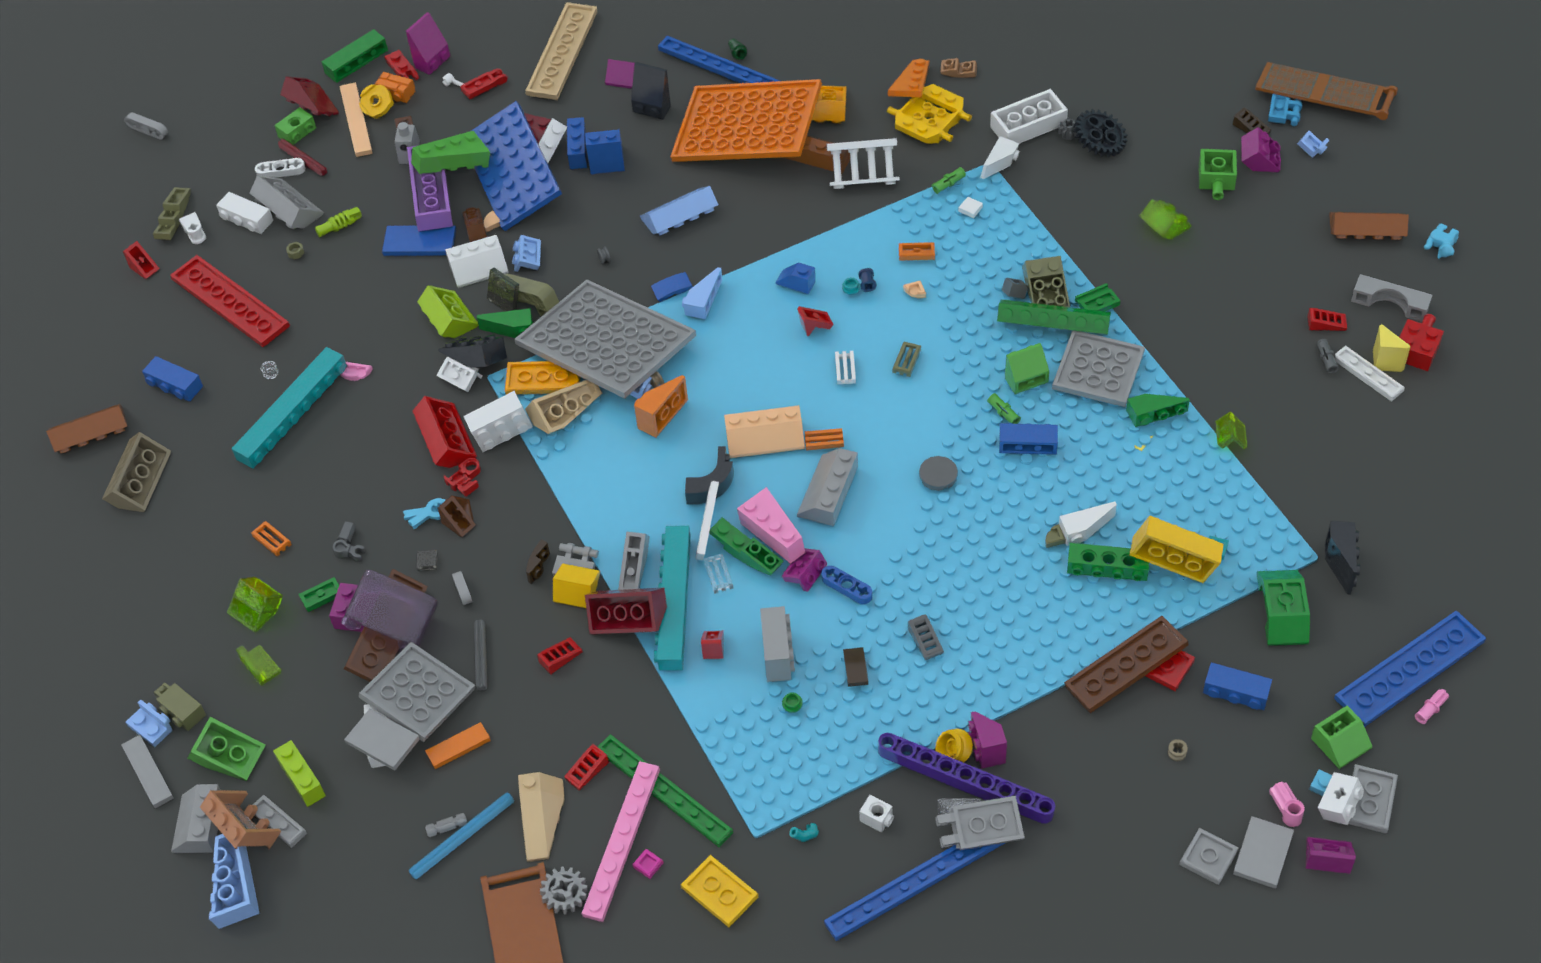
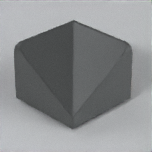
M1005 278L1002 291L1006 295L1021 299L1025 298L1028 290V285L1022 280Z

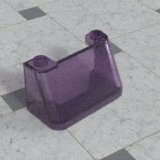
M366 570L356 588L341 624L350 630L360 629L363 625L398 641L401 651L410 642L420 647L434 618L438 601L428 594L372 570Z

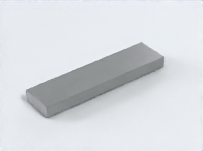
M138 735L121 744L154 808L174 799L142 737Z

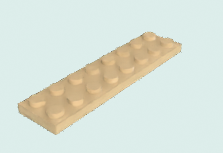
M566 2L525 90L527 96L558 100L597 14V7Z

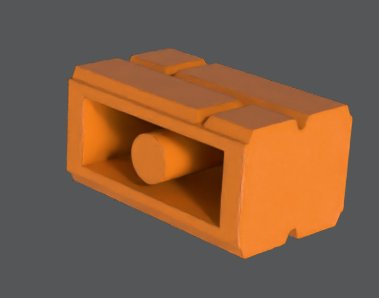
M383 72L375 85L386 87L390 91L392 99L396 102L407 103L415 93L412 79Z

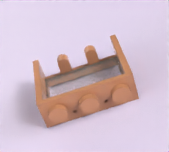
M210 790L200 808L233 847L237 849L238 846H266L270 850L281 830L267 829L269 826L267 818H261L257 825L254 824L252 818L257 812V806L248 805L245 811L240 808L248 793L246 791Z

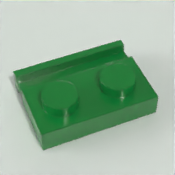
M1107 283L1075 296V302L1079 304L1080 309L1108 311L1120 306L1121 301L1113 290L1109 289Z

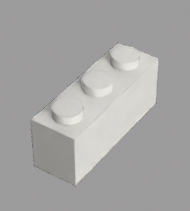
M228 192L216 205L219 216L222 219L229 220L238 226H243L259 234H262L274 221L269 208L231 192Z

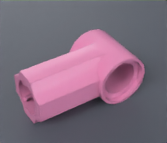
M1276 783L1270 788L1269 793L1283 814V822L1289 827L1299 826L1304 813L1303 803L1296 799L1287 783Z

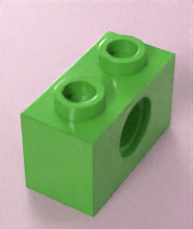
M300 107L274 125L278 137L287 140L292 145L316 129L313 116Z

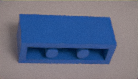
M584 117L567 119V155L570 169L587 168Z
M157 356L142 371L146 383L150 386H156L165 393H172L177 398L185 399L189 402L203 387L199 375Z
M1000 423L999 453L1057 455L1058 425Z
M1211 662L1203 693L1213 698L1228 700L1231 703L1247 705L1252 709L1264 710L1272 679Z

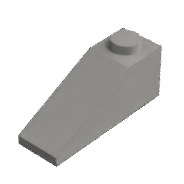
M626 531L618 590L640 588L648 554L649 535Z

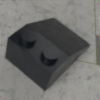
M635 62L631 95L634 113L662 120L665 118L671 107L667 69Z

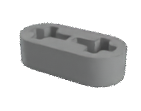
M462 572L453 573L452 577L462 604L472 603V598Z

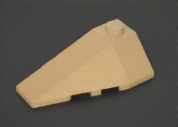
M585 380L534 399L525 410L535 427L550 434L565 428L595 401L602 392L598 385Z
M540 772L518 775L527 862L549 859L555 837L554 833L560 819V811L565 801L563 779Z

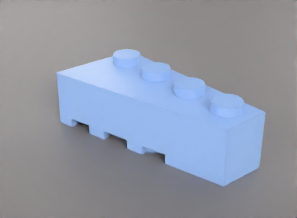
M223 834L216 836L213 859L215 869L214 873H212L213 893H211L210 898L212 908L211 912H209V920L220 929L260 913L246 846H238L235 849Z

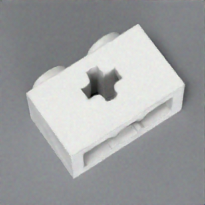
M1336 772L1333 773L1318 806L1323 819L1348 825L1350 818L1355 815L1358 800L1362 799L1364 793L1359 779Z

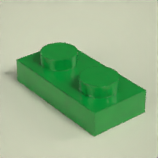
M335 577L298 594L307 612L335 600L339 584Z

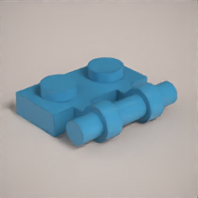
M1272 94L1268 122L1285 124L1286 119H1289L1292 126H1297L1301 117L1299 113L1302 109L1301 100H1289L1290 97Z

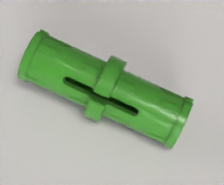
M959 167L952 173L945 174L936 183H933L932 189L938 194L947 187L954 186L955 182L966 176L964 169Z
M996 393L988 398L987 402L997 410L999 416L1004 417L1009 423L1018 424L1021 417L1011 409L1009 403H1005Z

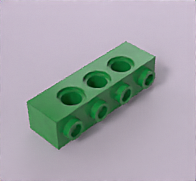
M1070 543L1067 573L1077 576L1089 575L1147 581L1149 562L1130 556L1131 548Z

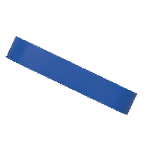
M830 565L823 568L821 574L825 585L859 604H868L872 600V588L866 583L835 566ZM848 581L853 584L850 588L842 587L843 582Z

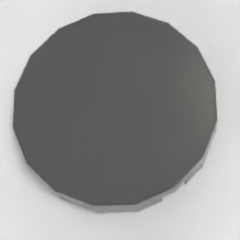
M934 456L926 459L921 464L919 470V477L923 485L937 491L952 487L958 476L956 464L943 456Z

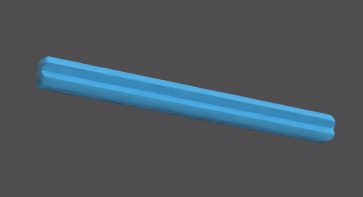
M508 792L503 794L409 869L410 875L414 879H418L514 802L513 797Z

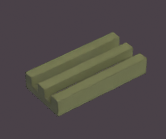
M903 342L892 369L893 373L900 372V375L905 373L910 377L921 352V345ZM910 347L902 367H899L906 348ZM914 349H916L915 352H914V355H913V357H912V360H911V362H910V365H909V367H908V369H907L906 367H907V365H908V362H909V360H910V357H911V355H912V352H913Z

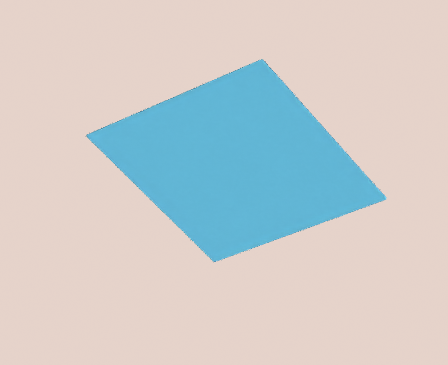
M984 165L965 172L966 176L955 182L954 186L947 187L938 194L930 187L723 275L722 282L706 319L685 315L682 300L687 296L689 290L648 307L696 330V337L657 370L664 383L681 375L685 376L688 401L656 438L637 427L634 409L637 398L629 395L624 399L600 386L602 394L565 428L547 434L532 424V428L519 434L583 545L599 551L597 558H591L597 569L601 571L600 574L610 590H618L626 531L644 533L650 536L647 559L639 589L658 588V584L662 583V578L659 575V568L663 566L660 557L661 550H664L662 534H665L666 526H689L691 541L683 670H659L658 663H654V650H658V645H655V633H659V631L635 632L754 838H759L902 767L899 764L882 758L878 754V739L883 733H892L935 751L936 741L942 732L957 728L966 732L969 731L968 721L971 720V712L976 711L995 721L1064 687L1065 681L1160 616H1163L1175 629L1179 630L1258 591L1257 571L1300 570L1316 562L1318 559L1317 554L1190 402L1188 412L1182 415H1175L1165 420H1158L1145 426L1135 427L1126 411V407L1052 389V384L1072 330L997 321L998 307L1001 299L1031 303L1028 292L1024 299L1006 295L1002 291L1005 278L1022 280L1025 283L1022 269L1025 261L1061 256L1071 308L1080 309L1079 304L1075 302V296L1095 287L999 172L985 179L980 178ZM967 197L983 203V208L974 218L958 212L959 206ZM934 242L935 260L899 261V243ZM798 262L815 267L816 282L810 293L806 294L776 285V280L782 270ZM871 268L874 271L873 279L877 284L875 290L865 292L860 287L856 294H846L842 290L843 282L850 277L857 279L861 285V280L858 276V272L861 269ZM921 281L926 292V298L909 296L903 290V285ZM801 306L826 311L834 325L830 330L815 327L812 333L807 336L801 325L797 308ZM1113 309L1105 311L1111 312L1108 334L1085 332L1143 346ZM903 342L921 345V352L910 377L905 373L900 375V372L893 373L892 371ZM1041 343L1049 368L1048 383L1014 394L1005 380L1006 355L1013 351L1027 348L1030 345ZM910 347L906 348L899 367H902ZM1145 348L1129 398L1142 394L1185 397ZM914 349L913 352H912V355H911L910 360H909V362H908V365H907V367H906L907 369H908V367H909V365H910V362H911V360H912V357H913L914 352H915L916 349ZM842 351H846V353L854 352L856 383L837 385L835 352H839V354H842ZM535 355V356L530 357V358H528V359H526V360H523V361H521V362L548 361V360H546V359H544V358H542V357H540V356H538V355ZM850 358L847 359L848 379H852ZM839 359L841 380H844L843 359ZM507 368L488 376V381L498 398L506 395ZM580 377V382L586 380V379ZM996 393L1005 403H1009L1011 409L1021 417L1018 424L1058 425L1057 455L999 453L1000 423L1009 422L1004 417L998 415L997 410L987 402L988 398ZM517 394V397L525 410L532 400L547 394ZM799 405L805 449L730 458V461H733V480L729 488L716 498L710 525L711 529L723 517L748 538L752 539L754 537L784 562L771 576L764 574L732 556L723 549L724 545L710 534L703 561L697 560L695 557L706 503L686 504V477H703L710 474L717 466L718 446H726V453L729 454L724 415ZM842 428L844 447H841V449L858 453V468L835 525L831 526L797 517L821 456L838 449L806 450L804 431ZM1134 445L1140 448L1142 447V445L1146 446L1142 451L1136 449ZM930 457H947L957 466V480L950 488H943L940 491L931 490L923 485L919 477L921 464ZM767 487L802 536L804 548L820 550L827 562V566H835L872 588V600L868 604L857 603L825 585L822 581V574H820L808 592L804 591L798 583L785 582L782 574L790 563L741 525L737 508ZM1116 502L1115 516L1080 544L1131 548L1134 534L1149 515L1207 538L1210 535L1229 540L1224 560L1221 559L1220 565L1204 583L1151 563H1149L1147 581L1068 574L1069 546L1064 543L1046 548L1045 539L1051 528L1059 524L1060 516ZM848 581L842 583L844 588H850L853 585ZM785 606V614L790 615L795 671L791 672V680L767 682L760 609ZM924 614L927 615L944 650L943 654L928 660L924 659L908 630V621ZM724 630L723 659H703L701 647L703 632ZM935 645L926 648V651L935 648ZM863 647L869 685L848 687L843 649ZM791 692L797 693L803 701L802 708L794 713L787 712L782 707L784 696ZM884 744L883 746L889 748L892 745ZM903 752V753H902L903 755H906V756L911 755L910 752Z

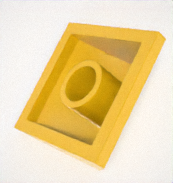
M562 563L553 577V602L586 608L585 595L596 592L601 571Z

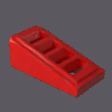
M1309 308V330L1347 331L1346 314Z
M569 637L537 654L539 663L551 675L583 651ZM570 645L574 650L570 651L567 646Z
M592 744L564 777L580 791L609 763L608 757L596 745ZM582 768L585 769V770L587 771V773L585 774V773H584L583 771H581L580 769H582ZM578 774L582 779L578 780L574 775Z

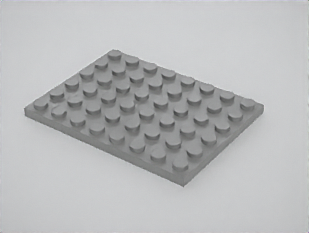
M585 280L516 337L515 344L625 399L696 337V330L592 281Z

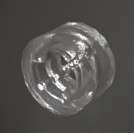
M266 361L260 367L262 375L266 379H273L279 373L277 365L273 361Z

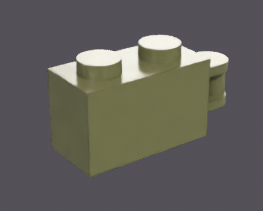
M164 682L153 692L160 705L159 711L166 716L169 715L172 718V722L178 728L183 727L189 731L206 716L202 705L176 683L169 686Z

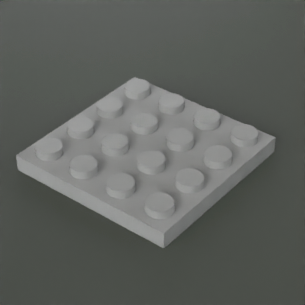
M1072 330L1052 384V389L1126 407L1145 352V347Z
M410 642L359 692V698L395 723L419 735L420 740L424 742L475 690V685Z

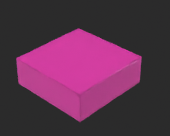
M645 849L633 863V868L651 879L663 864V860Z

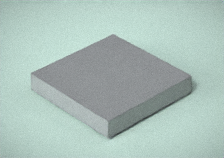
M1199 828L1179 865L1220 885L1239 848Z

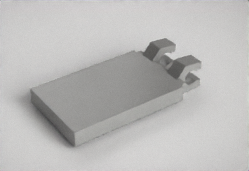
M1016 796L952 806V810H949V813L937 815L935 818L937 827L952 825L953 835L942 836L939 839L941 848L956 845V849L966 850L1024 839Z

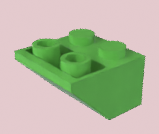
M1041 343L1030 345L1027 348L1013 351L1006 355L1005 380L1014 394L1048 383L1049 368Z
M1348 705L1315 725L1311 737L1338 769H1341L1372 749L1371 741L1362 720Z

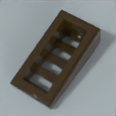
M1245 107L1234 115L1233 125L1246 133L1251 132L1257 127L1267 134L1271 132L1267 125Z

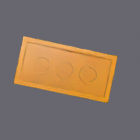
M550 361L508 362L505 394L507 395L515 391L516 395L550 394L580 383V376Z

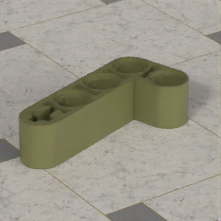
M505 274L494 285L495 291L502 297L535 305L541 317L559 303L553 288L543 282Z

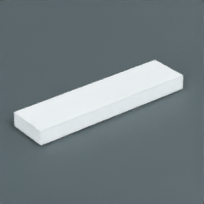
M1344 346L1335 354L1336 363L1391 402L1404 392V386L1347 346Z
M712 481L709 487L695 558L703 561L719 485V482Z

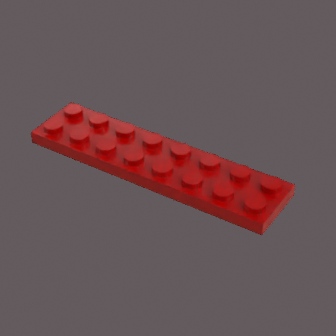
M198 255L194 256L170 275L174 282L262 347L266 346L290 327L286 319Z

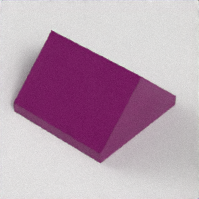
M608 59L605 85L632 89L635 63Z
M1307 837L1306 869L1351 873L1356 858L1351 842Z

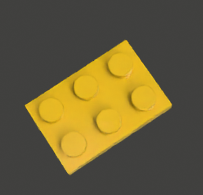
M711 855L681 884V888L727 927H730L758 898L756 891Z

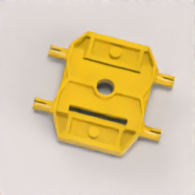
M934 84L924 87L922 97H912L900 110L891 106L887 110V113L895 116V129L924 143H940L942 139L951 142L953 135L948 134L949 129L955 126L961 119L968 122L972 119V115L963 111V97ZM932 103H934V104H936V105H938V106H940V107H942V108H938V107L932 105Z

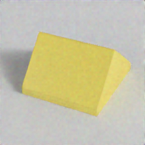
M1382 324L1379 326L1373 348L1374 366L1381 371L1402 372L1405 368L1411 346Z

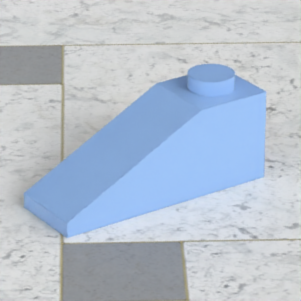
M716 268L689 290L687 296L682 300L685 315L706 319L722 282L721 268Z

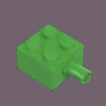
M1201 149L1199 157V189H1212V198L1221 200L1224 197L1223 190H1235L1237 178L1236 150Z

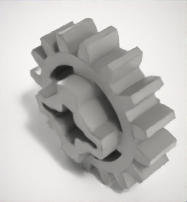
M561 867V872L553 869V875L546 874L547 881H541L540 895L542 896V902L547 903V909L555 907V913H558L560 909L563 910L564 914L567 913V909L575 912V905L581 907V900H586L585 892L588 891L587 885H585V877L580 878L579 871L574 874L571 867L568 871Z

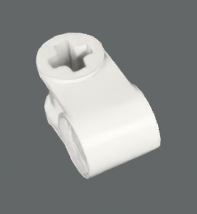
M195 212L179 218L185 233H187L193 244H201L205 241L206 235Z

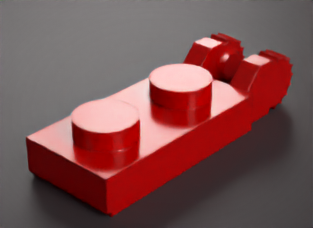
M400 50L385 56L386 62L397 76L409 79L408 76L411 75L415 80L419 79L418 73Z
M497 68L461 85V91L470 100L497 85H503L508 80V76L503 74L500 68Z

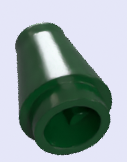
M735 38L730 39L728 45L733 58L738 60L744 59L747 55L746 46Z

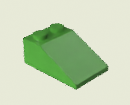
M210 717L187 759L205 768L247 781L266 744Z

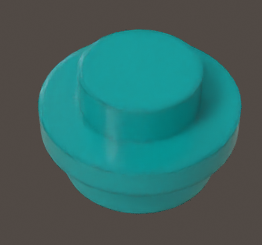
M847 278L842 284V290L846 294H856L860 290V283L855 278Z

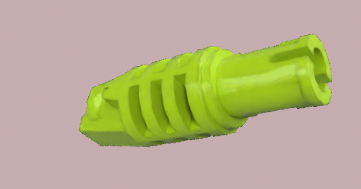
M358 207L338 213V215L330 217L326 223L316 226L315 231L319 237L332 231L337 232L339 229L341 230L343 227H347L362 217L361 211Z

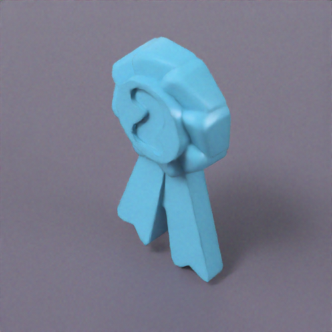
M436 498L429 501L424 508L404 510V520H408L409 525L413 529H416L428 518L440 520L437 507L445 499Z

